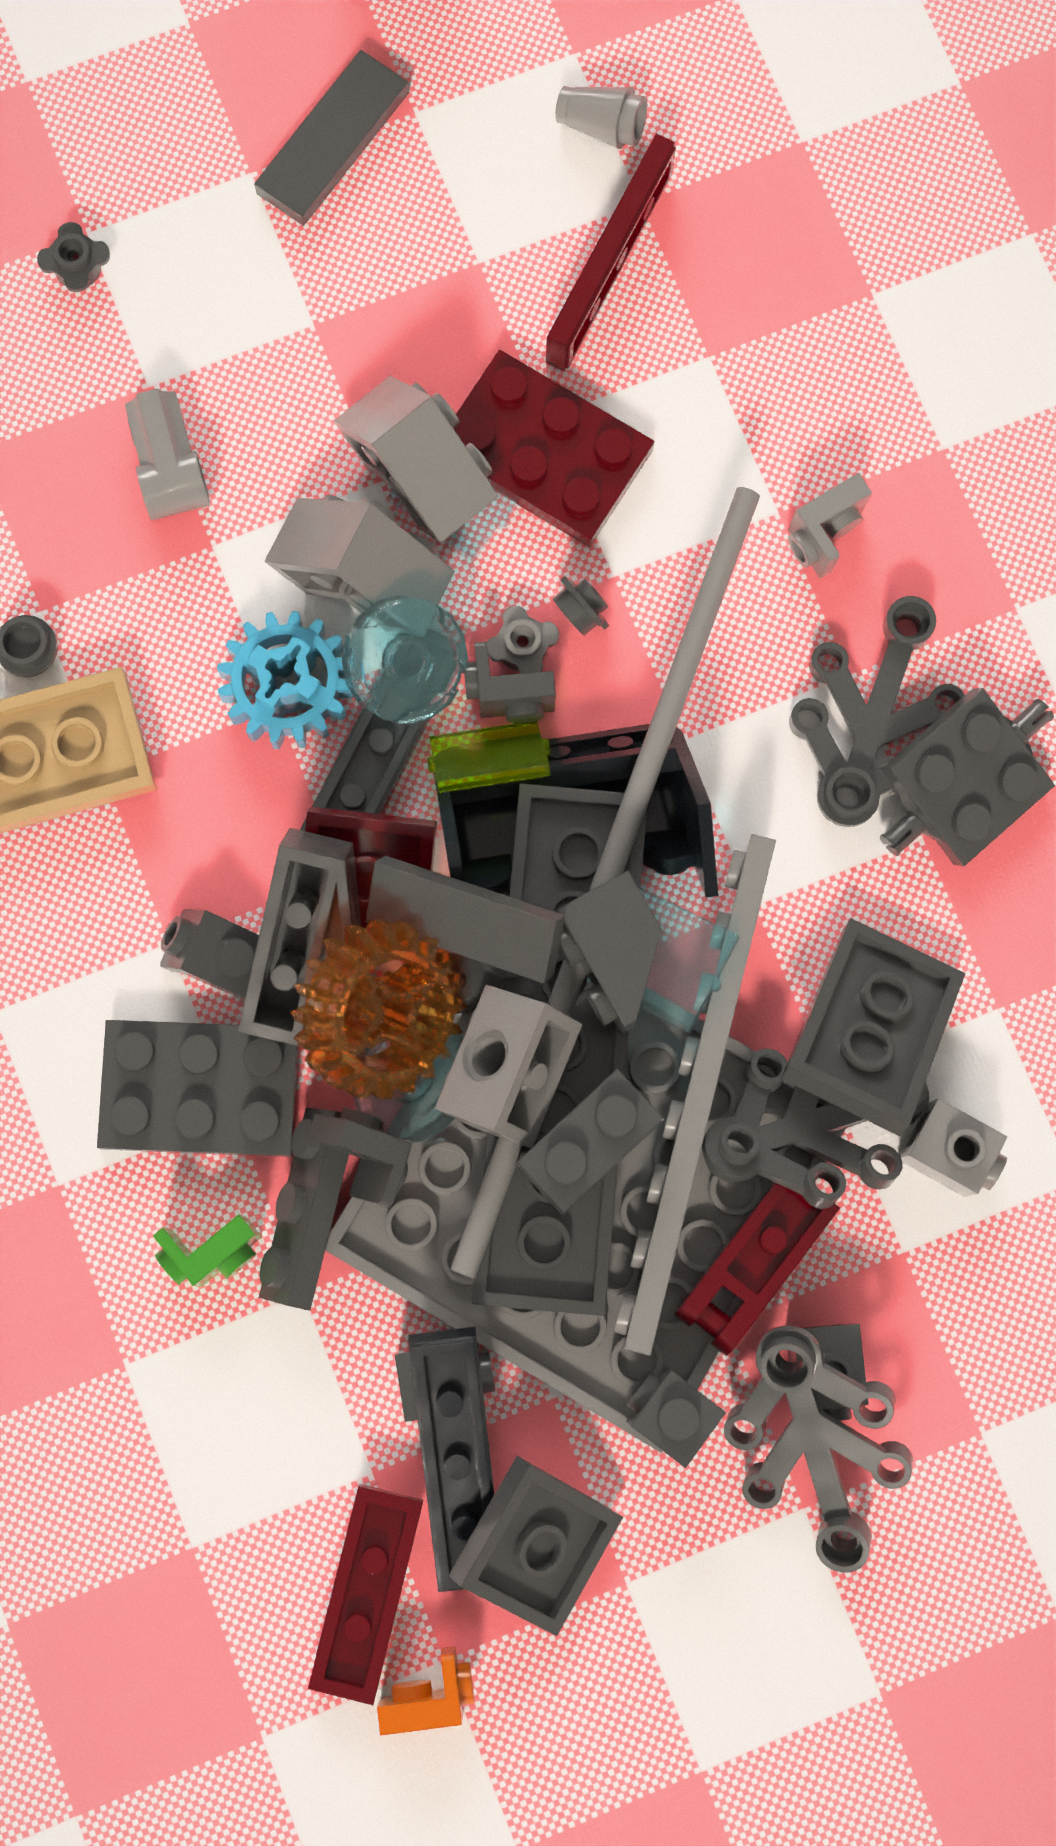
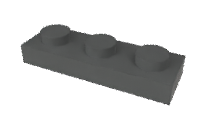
M306 1108L303 1120L299 1122L294 1131L291 1145L294 1157L288 1181L280 1190L276 1201V1217L278 1221L271 1248L266 1251L261 1261L259 1277L262 1285L258 1298L290 1307L311 1310L349 1154L306 1138L314 1114L340 1118L342 1112Z

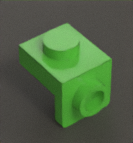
M240 1214L192 1253L171 1228L162 1227L152 1235L162 1247L154 1256L165 1272L178 1285L188 1279L192 1286L203 1287L219 1272H221L226 1280L235 1275L255 1258L257 1253L251 1245L262 1237L250 1220Z

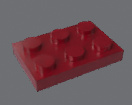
M500 349L456 413L460 423L453 428L465 446L472 443L488 461L493 473L487 477V480L497 493L589 548L650 457L655 445L653 439Z

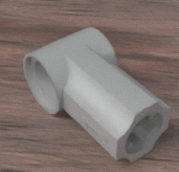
M157 388L137 393L133 400L124 405L132 440L140 465L136 466L137 478L150 520L153 521L211 506L197 452H192L176 392L161 391Z

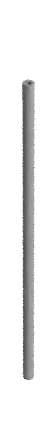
M737 487L589 891L624 872L760 499V495L750 488ZM565 959L563 960L548 1001V1005L569 1017L572 1015L586 976V972L580 963L571 968ZM498 1137L450 1270L473 1279L476 1278L523 1145Z

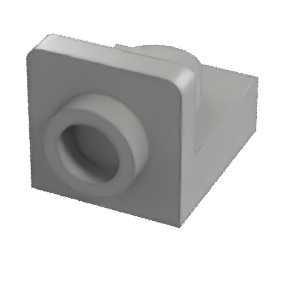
M860 473L855 474L798 508L789 525L788 531L790 535L788 536V543L794 556L803 567L808 568L812 566L820 579L832 572L840 557L838 550L827 534L830 535L832 540L838 539L856 528L864 520L861 514L872 495V491Z

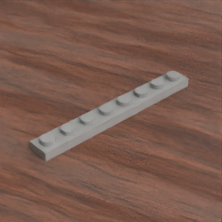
M751 834L746 852L733 850L725 887L735 889L737 892L731 914L718 911L709 949L721 951L722 953L716 976L703 973L694 1011L706 1014L700 1039L687 1036L678 1074L691 1078L685 1102L674 1099L671 1101L662 1137L674 1140L675 1143L669 1166L656 1163L647 1197V1202L657 1204L659 1208L653 1231L640 1228L630 1266L642 1269L643 1273L637 1296L627 1293L623 1294L614 1331L627 1335L624 1346L626 1350L651 1355L776 839Z

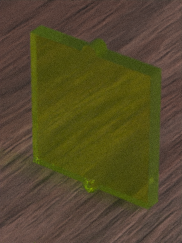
M537 721L429 736L432 756L427 758L428 770L436 774L439 793L550 776L549 763L546 756L550 754L549 740L542 739Z

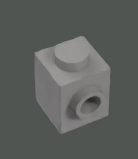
M938 1098L929 1102L927 1108L920 1115L899 1155L902 1163L963 1197L979 1194L982 1187L988 1191L991 1190L998 1181L1008 1159L1007 1156L1000 1153L1008 1136Z

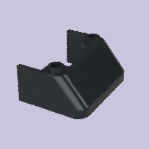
M650 724L460 752L439 760L434 765L433 772L449 876L500 894L508 891L511 884L520 784L625 793ZM676 727L647 806L642 864L662 875H675L686 871L690 867H695L705 897L719 896L711 802L683 732Z

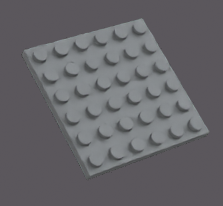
M645 987L633 1029L629 1030L625 1077L664 1119L618 1163L605 1316L475 1305L472 1304L474 1279L450 1270L483 1181L487 1132L467 1125L435 1109L445 1078L454 1063L474 1010L469 1013H462L389 1134L412 1143L407 1159V1177L403 1186L397 1192L392 1206L387 1207L351 1197L329 1234L325 1251L454 1329L476 1327L477 1342L662 1453L663 1451L626 1422L633 1413V1410L626 1403L649 1372L659 1377L665 1368L672 1370L698 1390L719 1350L710 1344L713 1337L695 1323L688 1327L673 1314L774 1183L760 1175H756L746 1181H724L716 1177L709 1170L701 1147L651 1355L624 1349L627 1335L614 1332L623 1294L627 1293L637 1296L643 1270L630 1266L640 1228L651 1231L654 1228L659 1205L647 1202V1197L656 1163L669 1166L675 1143L674 1140L662 1137L671 1101L674 1099L685 1102L691 1078L678 1074L687 1036L700 1039L704 1021ZM730 1036L728 1037L705 1134L717 1120L734 1117L747 1084L745 1068L756 1053V1051ZM763 1064L757 1065L759 1071L764 1076L769 1078L776 1077L770 1067ZM784 1080L775 1092L769 1094L759 1126L783 1119L795 1085ZM819 1098L816 1108L831 1103ZM846 1128L832 1132V1134L841 1137ZM728 1140L729 1146L735 1152L747 1153L741 1144ZM793 1145L774 1151L808 1169H811L818 1163L827 1162ZM723 1286L711 1300L715 1306L729 1317L742 1302Z

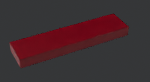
M657 133L655 134L547 335L545 363L562 371H565L566 368L569 369L672 176L676 153L674 141Z

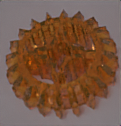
M369 919L366 928L356 924L345 926L344 942L335 938L323 939L327 953L324 961L316 958L305 960L310 971L314 972V976L310 984L303 982L294 985L298 994L306 997L305 1005L290 1011L295 1021L306 1026L293 1038L297 1041L299 1047L309 1051L304 1059L308 1066L322 1074L321 1077L324 1078L325 1083L338 1090L341 1088L345 1089L347 1093L356 1098L364 1097L367 1099L371 1094L378 1099L391 1100L395 1089L403 1093H415L416 1075L424 1079L436 1078L432 1063L436 1057L441 1059L453 1058L445 1044L449 1035L455 1036L464 1033L460 1026L453 1022L454 1014L468 1008L465 1002L453 994L466 981L460 977L459 973L450 970L455 958L448 951L438 948L439 941L431 937H425L418 941V931L415 930L413 925L402 921H397L391 925V923L381 919ZM400 960L403 963L394 973L387 971L378 978L371 976L369 973L373 968L389 961ZM383 1041H387L390 1044L388 1048L377 1054L367 1057H356L365 1047L373 1049Z

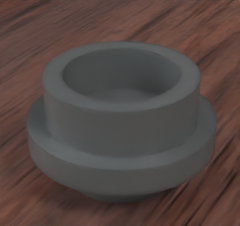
M21 615L8 620L0 627V664L7 672L17 677H35L44 673L54 663L58 653V641L54 631L44 620L36 616Z

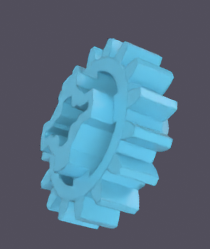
M292 611L288 618V623L279 625L273 612L266 613L265 629L258 631L255 626L246 622L243 624V629L247 640L243 644L228 640L225 644L228 653L234 661L218 663L217 671L220 678L231 683L218 688V695L222 703H236L227 712L234 726L249 720L246 733L253 742L259 739L264 732H268L273 749L280 750L285 736H293L296 744L301 749L306 747V732L312 729L324 739L329 736L325 723L329 716L338 720L345 719V708L338 701V698L354 697L353 683L342 679V677L351 674L354 670L350 657H337L344 649L339 635L329 637L325 641L323 640L326 630L322 620L316 619L306 629L302 627L299 612ZM287 644V646L267 650L268 648L275 645ZM318 656L327 668L328 678L326 687L322 686L318 679L311 676L316 667L315 660ZM292 672H295L298 680L295 686L285 682L280 689H277L274 681L277 675L287 679ZM247 673L252 676L254 681L260 684V688L255 694L256 701L254 705L246 696L245 679ZM301 710L307 711L295 717L283 718L285 714Z

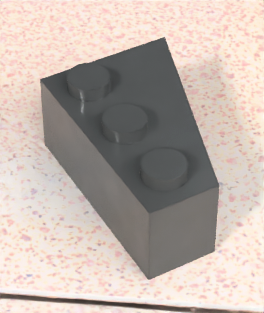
M289 827L279 844L238 1032L363 1062L367 1061L373 1041V1030L353 843Z

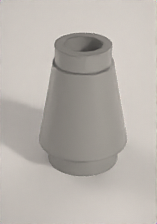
M563 86L556 102L555 120L557 123L567 125L569 128L618 149H622L625 144L637 146L646 123L647 98L636 95L633 87L573 88Z

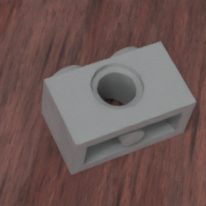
M485 985L477 1007L470 1017L468 1029L451 1070L445 1078L435 1109L474 1128L532 1149L583 1024L547 1003Z

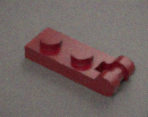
M774 1182L704 1275L683 1299L673 1315L688 1327L693 1323L698 1325L713 1337L710 1344L722 1354L728 1356L806 1255L840 1207L836 1204L826 1209L813 1207L804 1199L803 1195ZM722 1286L742 1301L730 1317L711 1302Z

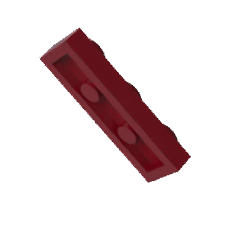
M359 1484L308 1685L309 1690L374 1705L424 1502L423 1499Z

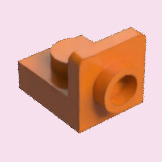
M456 1646L444 1647L441 1651L444 1689L432 1690L431 1680H413L392 1685V1695L380 1698L377 1706L380 1736L462 1725V1706L475 1704L471 1664L470 1662H457Z

